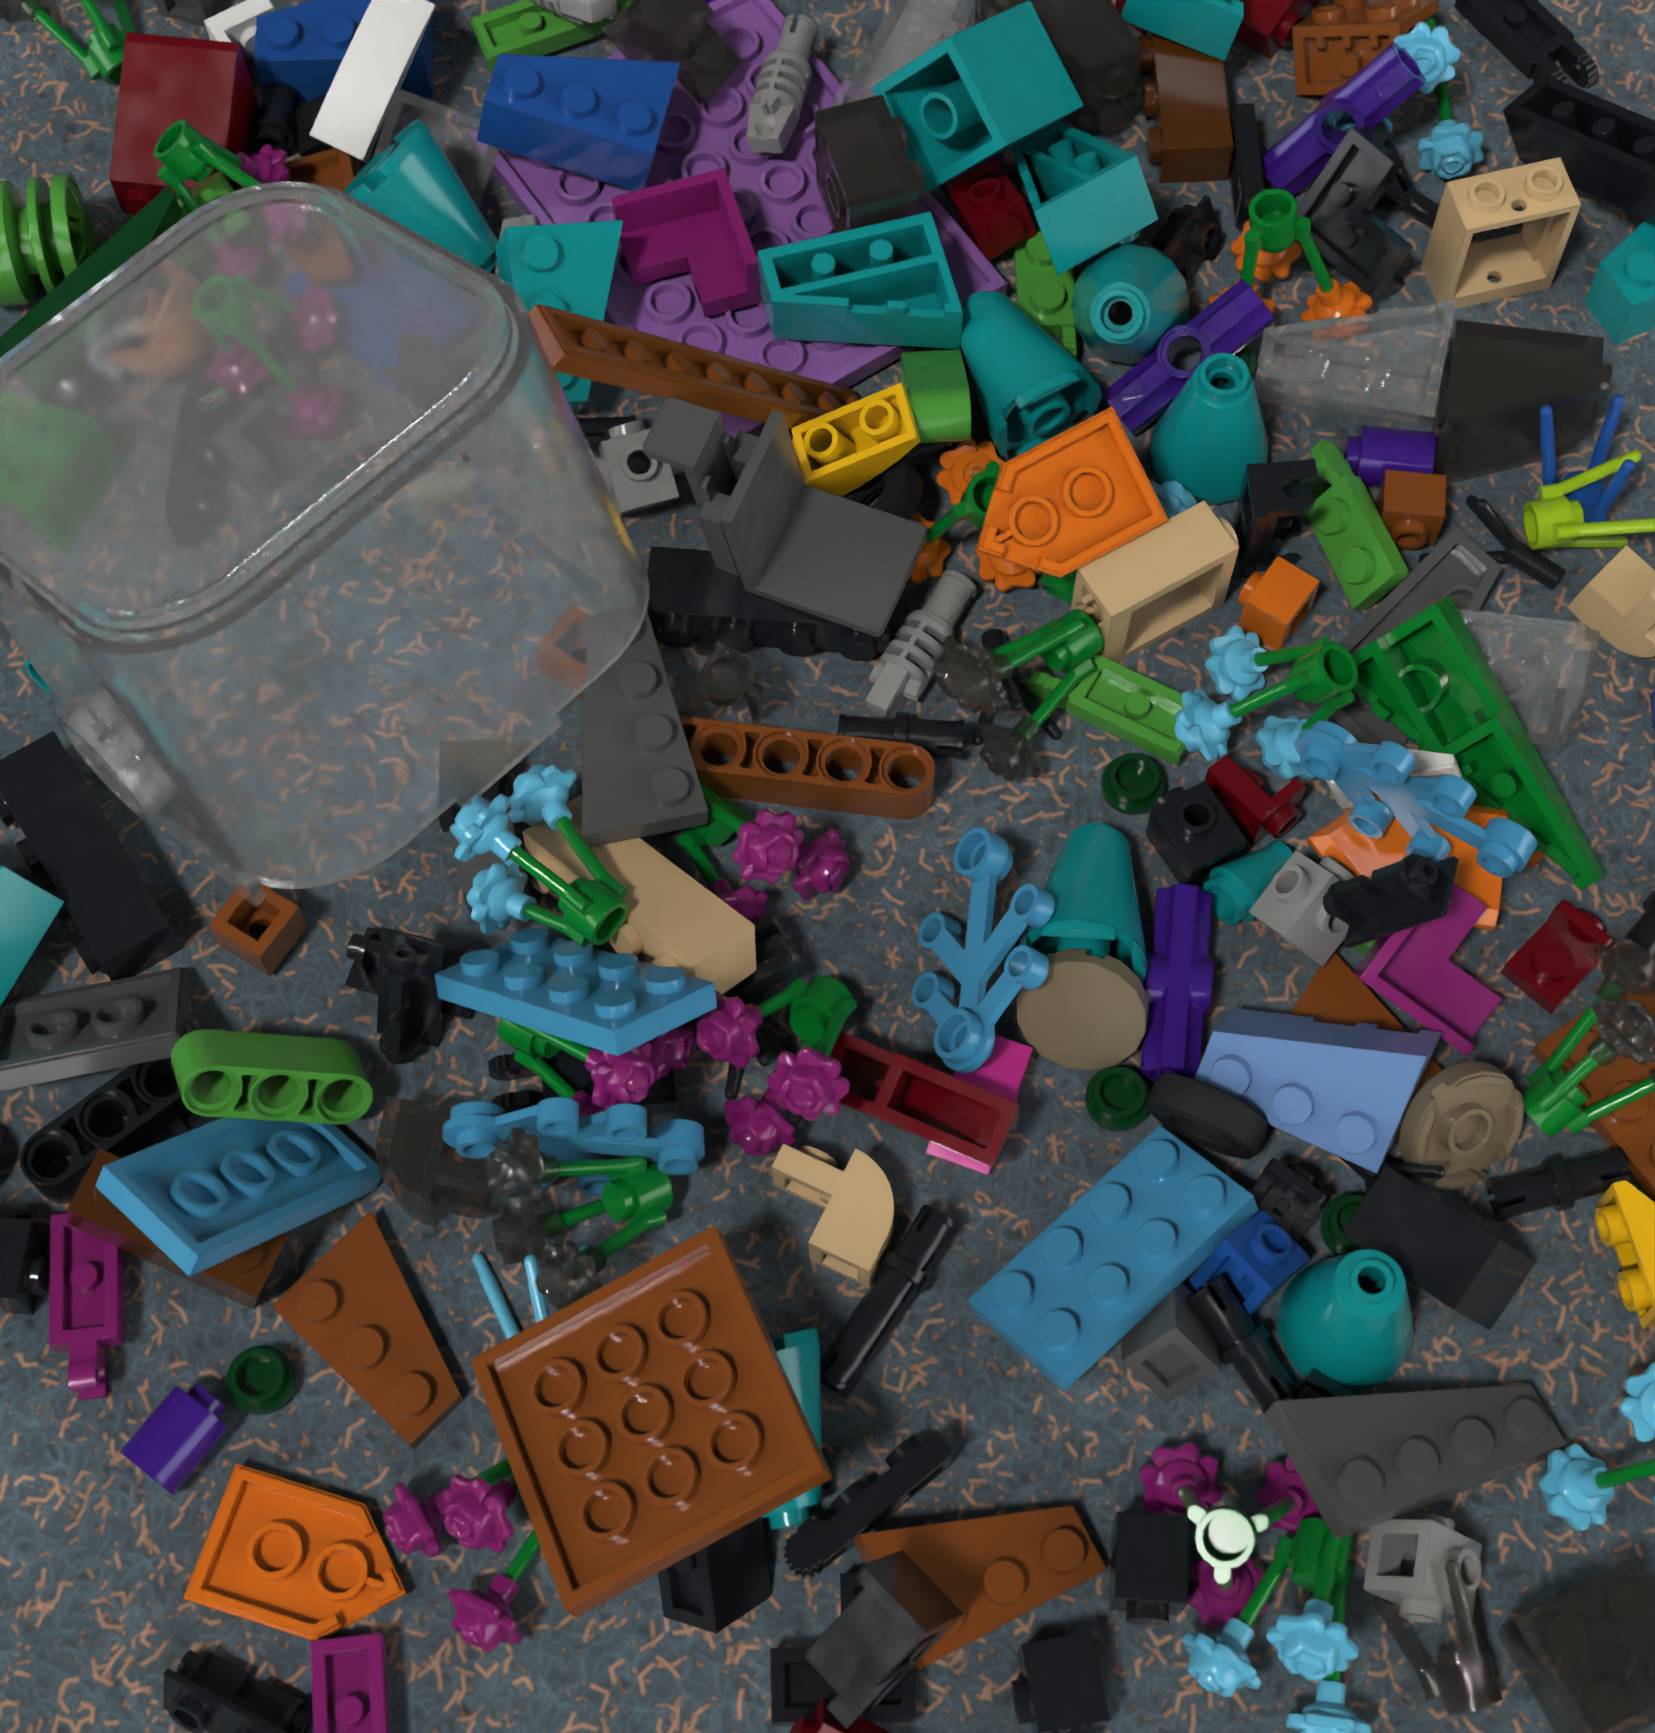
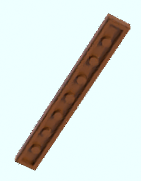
M535 304L522 319L552 371L662 398L675 397L707 409L766 423L771 411L775 410L784 413L788 429L859 400L853 389L545 305Z

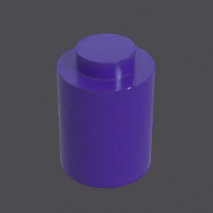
M1361 425L1358 436H1347L1344 459L1348 461L1354 475L1360 476L1363 484L1370 487H1380L1385 469L1432 474L1436 445L1435 432Z
M196 1383L187 1393L175 1385L119 1452L174 1495L229 1429L219 1420L227 1408Z

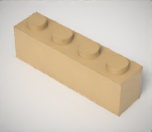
M582 795L566 804L573 815L571 823L580 835L582 827ZM545 820L523 831L525 851L565 882L570 884L580 877L588 881L594 880V877L560 831L551 830ZM635 838L590 847L608 873L627 888V893L622 900L628 903V916L619 931L609 940L618 954H633L638 957V961L659 967L681 968L685 971L686 975L714 982L715 991L724 994L757 971L755 925L642 839ZM525 870L528 880L537 891L543 894L549 893L559 901V895Z

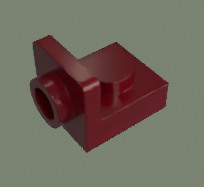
M1227 754L1207 770L1206 783L1252 847L1268 834L1274 839L1280 838L1300 819L1302 812L1298 808L1306 786L1298 778L1293 779L1270 798L1260 778L1246 767L1240 768Z
M1562 900L1552 910L1547 921L1504 965L1500 973L1551 1015L1600 964L1613 944V940L1605 933L1603 925L1594 915L1586 910L1576 909L1567 901Z

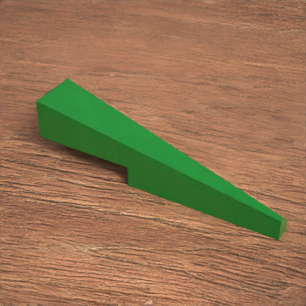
M1450 596L1434 603L1387 634L1352 654L1358 672L1357 682L1352 690L1372 706L1371 712L1383 722L1390 721L1419 746L1418 750L1454 755L1463 779L1476 791L1475 800L1483 807L1507 810L1509 820L1522 825L1535 837L1537 841L1535 851L1537 853L1544 852L1574 878L1572 883L1580 890L1595 883L1605 875L1603 868Z

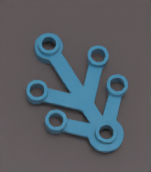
M1316 721L1311 729L1301 731L1295 740V749L1300 755V763L1304 769L1317 778L1333 780L1354 805L1353 810L1348 816L1350 825L1367 837L1379 839L1395 817L1412 838L1405 849L1407 856L1419 854L1423 857L1431 858L1434 862L1447 858L1451 851L1450 843L1443 836L1436 833L1429 823L1477 848L1479 851L1476 855L1478 864L1487 872L1502 878H1509L1514 872L1522 871L1537 848V841L1532 833L1512 820L1501 817L1492 818L1483 829L1463 818L1476 798L1475 789L1462 778L1451 774H1443L1440 778L1409 776L1416 764V759L1410 751L1397 743L1383 741L1380 745L1359 744L1350 732L1329 721ZM1369 790L1375 792L1382 802L1376 800Z
M982 827L972 828L962 836L956 846L953 857L955 870L972 880L965 945L960 941L961 927L959 922L940 912L929 914L921 923L918 931L919 944L923 948L934 952L961 984L959 1007L953 1002L955 994L953 982L931 971L925 972L918 977L911 993L913 1005L928 1012L938 1025L934 1035V1048L937 1055L943 1059L948 1068L962 1074L975 1071L990 1057L995 1045V1023L1021 988L1034 990L1046 979L1049 971L1047 956L1027 945H1019L1009 953L1004 964V972L986 994L987 981L1027 926L1033 929L1043 927L1050 920L1055 907L1054 897L1051 893L1033 884H1025L1015 892L1009 910L992 932L997 882L1003 880L1009 873L1013 863V854L1004 838Z
M563 1097L547 1098L540 1101L538 1105L506 1114L502 1107L490 1102L470 1101L460 1103L451 1109L450 1119L444 1123L442 1133L443 1141L447 1145L456 1148V1152L463 1157L482 1159L493 1156L512 1168V1185L518 1189L529 1191L542 1190L551 1186L552 1177H533L527 1172L530 1164L552 1161L550 1157L557 1161L601 1159L592 1153L645 1156L646 1158H653L658 1163V1170L662 1173L686 1175L695 1172L698 1169V1161L702 1160L705 1156L704 1127L698 1122L687 1119L664 1120L653 1125L651 1137H646L647 1110L640 1105L630 1103L616 1104L607 1108L606 1111L579 1118V1104L572 1099ZM525 1148H537L547 1155L531 1153ZM613 1174L578 1176V1191L591 1196L602 1195L604 1184L610 1182Z

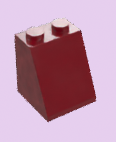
M127 32L124 42L109 179L122 213L135 216L166 187L175 194L177 200L179 199L174 190L157 176V172L163 163L154 157L153 153L161 135L177 120L183 119L204 136L234 154L243 152L249 157L251 156L253 142L250 139L249 131L253 122L258 120L260 108L240 43ZM214 168L213 171L203 181L199 183H195L191 179L183 180V182L191 191L192 189L200 185L202 182L210 178L212 175L217 173L219 170ZM223 174L239 195L240 189L237 188V182Z

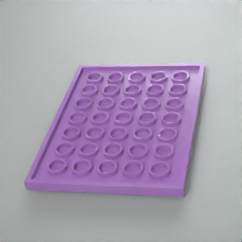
M714 0L605 58L681 62L645 188L725 168L757 261L759 250L931 211L960 304L969 296L979 291H1000L1006 295L1007 283L934 195L930 191L926 193L919 177L812 49L808 59L812 69V79L808 86L800 119L784 152H751L746 138L750 103L754 96L763 61L766 56L776 50L782 31V23L785 19L771 0ZM479 126L469 131L472 146L525 215H535L540 225L614 221L612 198L617 195L633 192L626 188L478 142L476 140ZM618 245L604 319L608 323L845 388L852 386L901 358V352L913 351L918 348L911 346L773 339L761 294L760 303L704 317L689 271L632 286ZM719 412L727 434L732 435L734 439L739 430L759 437L765 425L764 422Z

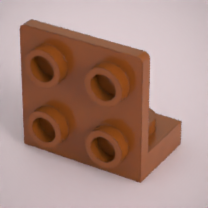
M1333 0V3L1330 5L1313 8L1310 17L1292 27L1296 94L1326 95L1329 91L1341 87L1391 44L1397 35L1409 33L1410 28L1439 11V0Z

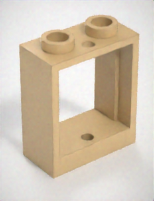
M1560 157L1446 182L1421 265L1440 312L1550 288L1581 206ZM1523 207L1524 210L1515 211L1513 208ZM1524 222L1521 233L1470 244L1474 233ZM1495 276L1499 279V282H1490L1487 277Z
M1202 501L1078 568L1070 612L1074 609H1080L1092 618L1104 642L1103 649L1098 654L1119 663L1224 605L1239 550L1237 535L1225 518H1217L1207 503Z

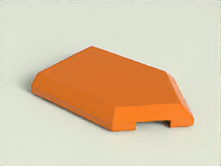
M1113 406L1001 464L976 551L1061 578L1168 520Z
M1376 793L1372 794L1376 800L1382 802ZM1471 805L1463 818L1484 829L1490 819L1498 817L1508 819L1507 810ZM1353 808L1308 837V844L1321 859L1326 855L1355 877L1365 875L1370 880L1374 870L1401 861L1406 857L1405 849L1412 839L1395 817L1379 839L1370 838L1359 833L1348 821V816ZM1429 823L1436 833L1443 836L1450 843L1451 851L1447 858L1455 856L1459 859L1454 883L1488 906L1473 927L1494 931L1500 909L1502 877L1487 872L1478 864L1476 855L1479 851L1477 848Z
M236 1463L183 1599L310 1641H318L406 1596L407 1592L366 1504Z

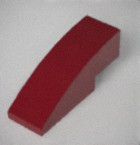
M843 1031L840 1032L829 1057L840 1062L842 1069L839 1076L846 1078L851 1085L849 1092L840 1099V1105L987 1166L995 1167L1021 1106L1020 1104L902 1054L892 1053Z

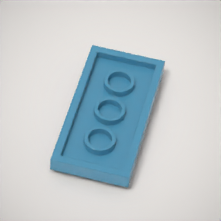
M528 928L511 934L509 942L490 950L484 949L468 952L460 957V963L435 973L439 999L615 1056H619L717 1008L714 982L686 975L685 971L678 967H659L638 961V957L633 954H613L593 948L592 943L582 948L575 941L551 936L547 930L542 928Z
M220 1118L104 1165L95 1187L190 1277L375 1191L385 1171L333 1124Z
M1159 1125L967 1301L972 1312L985 1325L1064 1393L1166 1298L1174 1288L1196 1270L1226 1236L1258 1212L1255 1198L1246 1189Z

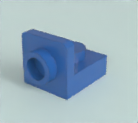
M1261 1211L1226 1236L1189 1283L1200 1291L1203 1289L1201 1286L1204 1283L1222 1274L1226 1279V1284L1252 1320L1278 1288L1308 1263L1309 1256L1269 1213Z

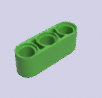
M961 350L901 352V381L907 389L921 439L919 443L971 441L970 391Z
M202 1029L194 1030L182 1036L175 1043L171 1051V1064L182 1101L187 1109L197 1115L340 1125L349 1124L360 1119L369 1110L373 1102V1090L355 1047L347 1041L331 1038Z

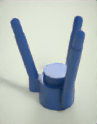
M1621 394L1615 395L1612 399L1587 470L1604 463L1625 402V398ZM1543 405L1540 408L1543 485L1557 483L1555 435L1552 408L1549 405ZM1631 459L1625 460L1605 491L1602 488V481L1598 480L1564 496L1569 501L1578 500L1580 502L1585 523L1605 521L1608 510L1627 482L1628 477L1635 468V463ZM1573 471V472H1570V473L1566 476V479H1569V478H1571V477H1573V476H1575V475H1577V474H1580V473H1582V472H1584V471Z

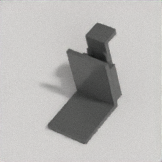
M675 397L666 398L643 444V450L648 458L684 470L699 509L697 517L717 569L740 576L744 589L747 592L866 634L880 637L884 633L927 539L926 527L911 520L805 485L784 413L772 410L759 437L739 430L734 439L732 435L727 434L719 412Z

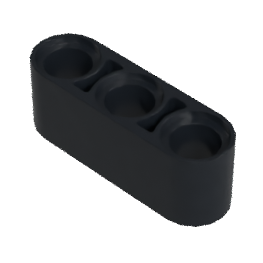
M171 1057L130 1065L33 1134L25 1142L20 1153V1167L24 1176L49 1201L58 1204L71 1203L99 1148L120 1158L126 1157L148 1148L171 1130L169 1123L179 1115L183 1119L190 1116L193 1112L186 1108L179 1089L168 1097L156 1096L159 1087L165 1081L175 1078ZM117 1117H127L125 1127L118 1134L112 1137H101L104 1126L110 1120ZM64 1156H71L69 1167L63 1174L53 1178H46V1172L54 1160Z

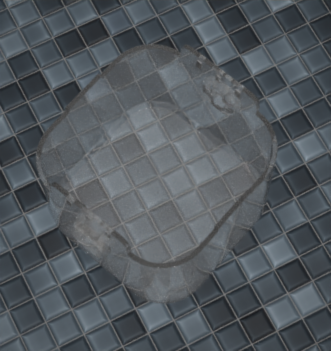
M282 181L254 185L221 196L178 221L0 358V621L66 712L57 719L58 725L94 773L137 816L145 821L150 818L155 820L255 907H258L267 899V895L259 884L282 889H302L328 885L365 872L395 854L453 803L457 802L458 805L463 807L465 804L471 803L474 795L481 796L563 724L558 712L618 660L628 648L643 623L649 602L650 586L646 568L525 304L518 293L501 279L338 189L324 185Z

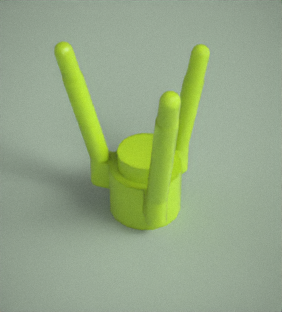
M1633 450L1560 483L1538 486L1539 500L1527 501L1523 508V528L1530 548L1533 550L1540 549L1541 551L1561 547L1623 548L1628 545V539L1625 536L1611 535L1655 532V518L1585 523L1580 502L1578 500L1569 501L1564 496L1617 472L1622 463L1627 459L1633 460L1634 463L1638 462L1642 457L1641 452Z

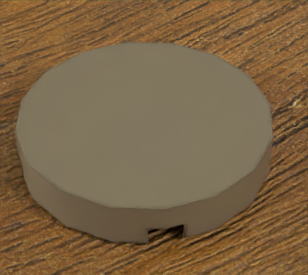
M1072 948L1047 955L1049 971L1044 982L1034 990L1021 988L1016 1000L1017 1023L1026 1041L1044 1058L1070 1069L1095 1071L1118 1065L1137 1050L1146 1033L1149 998L1139 977L1123 962L1106 954L1104 959H1101L1097 956L1087 955L1088 950Z
M1470 1060L1448 1066L1429 1079L1410 1101L1400 1125L1399 1149L1404 1162L1441 1165L1444 1167L1445 1175L1443 1178H1422L1433 1188L1457 1190L1478 1183L1489 1175L1483 1169L1489 1166L1495 1158L1502 1163L1515 1146L1523 1127L1525 1103L1521 1092L1514 1088L1513 1081L1490 1063Z

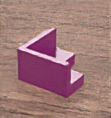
M725 168L617 195L612 198L614 221L623 220L619 247L632 286L689 271L704 317L760 303L757 257Z
M1453 882L1452 898L1448 905L1446 916L1378 938L1353 972L1361 981L1429 1030L1442 1032L1440 1038L1468 1057L1475 1048V1045L1470 1040L1502 998L1448 960L1488 907Z

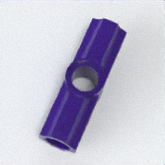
M1394 41L1341 87L1326 93L1316 109L1260 156L1266 178L1276 189L1288 191L1292 195L1296 194L1323 170L1349 131L1334 129L1328 123L1326 116L1333 111L1341 110L1353 116L1356 122L1355 127L1377 125L1425 84L1426 78L1420 71L1417 62L1404 48L1398 46Z
M1242 278L1186 325L1175 326L1168 330L1160 339L1158 348L1102 393V397L1110 407L1113 406L1118 417L1135 436L1165 412L1197 366L1206 358L1217 353L1235 355L1276 322V320L1255 291ZM1197 346L1202 349L1201 360L1195 367L1190 370L1174 368L1175 356L1182 348Z
M1174 884L1171 887L1158 888L1156 893L1151 953L1147 952L1148 964L1143 983L1149 998V1013L1146 1033L1142 1040L1140 1064L1142 1066L1141 1076L1154 1083L1165 1073L1194 1079L1200 1065L1203 1017L1208 1016L1213 979V959H1208L1213 905L1212 894L1204 892L1194 885Z

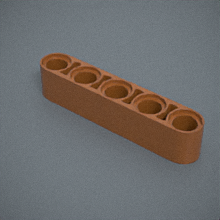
M679 715L699 782L708 785L722 798L902 820L917 818L923 815L932 805L935 789V763L930 753L921 746L904 742ZM716 754H726L734 758L730 763L720 766L706 762ZM782 761L796 766L787 773H775L768 769L772 764ZM839 769L853 770L858 774L849 781H839L830 776ZM909 776L916 778L921 783L916 787L904 789L897 787L892 782L899 777Z

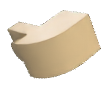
M1626 545L1568 605L1567 609L1618 650L1632 656L1653 657L1655 656V570Z
M783 1144L771 1166L773 1186L825 1209L808 1242L809 1259L870 1288L880 1269L879 1261L885 1252L889 1250L894 1230L893 1193L883 1170L871 1157L856 1148L845 1170L842 1171L837 1168L838 1163L834 1158L819 1149L802 1146L799 1151Z

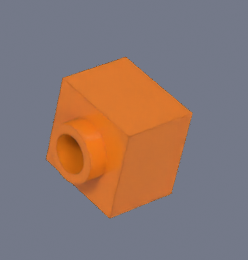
M1277 556L1264 575L1255 571L1243 586L1237 599V603L1243 606L1238 626L1245 633L1251 631L1257 633L1259 641L1274 650L1283 649L1312 609L1320 580Z

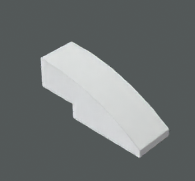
M371 0L309 134L311 137L365 163L367 162L388 111L391 112L436 7L435 4L427 0Z

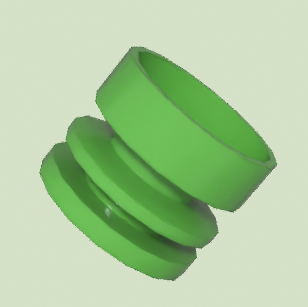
M71 172L52 176L50 188L42 176L30 178L27 184L26 205L23 204L15 185L10 180L0 181V307L31 304L36 296L37 276H40L48 294L97 250L92 218L88 207L85 205L78 182Z

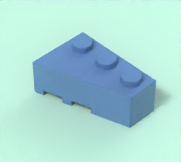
M1232 1008L1213 1030L1194 1079L1213 1086L1243 1102L1258 1113L1267 1124L1377 1174L1396 1141L1401 1122L1410 1101L1417 1092L1442 1032L1420 1030L1417 1034L1378 1029L1376 1024L1357 1022L1355 1026L1315 1022V1017Z

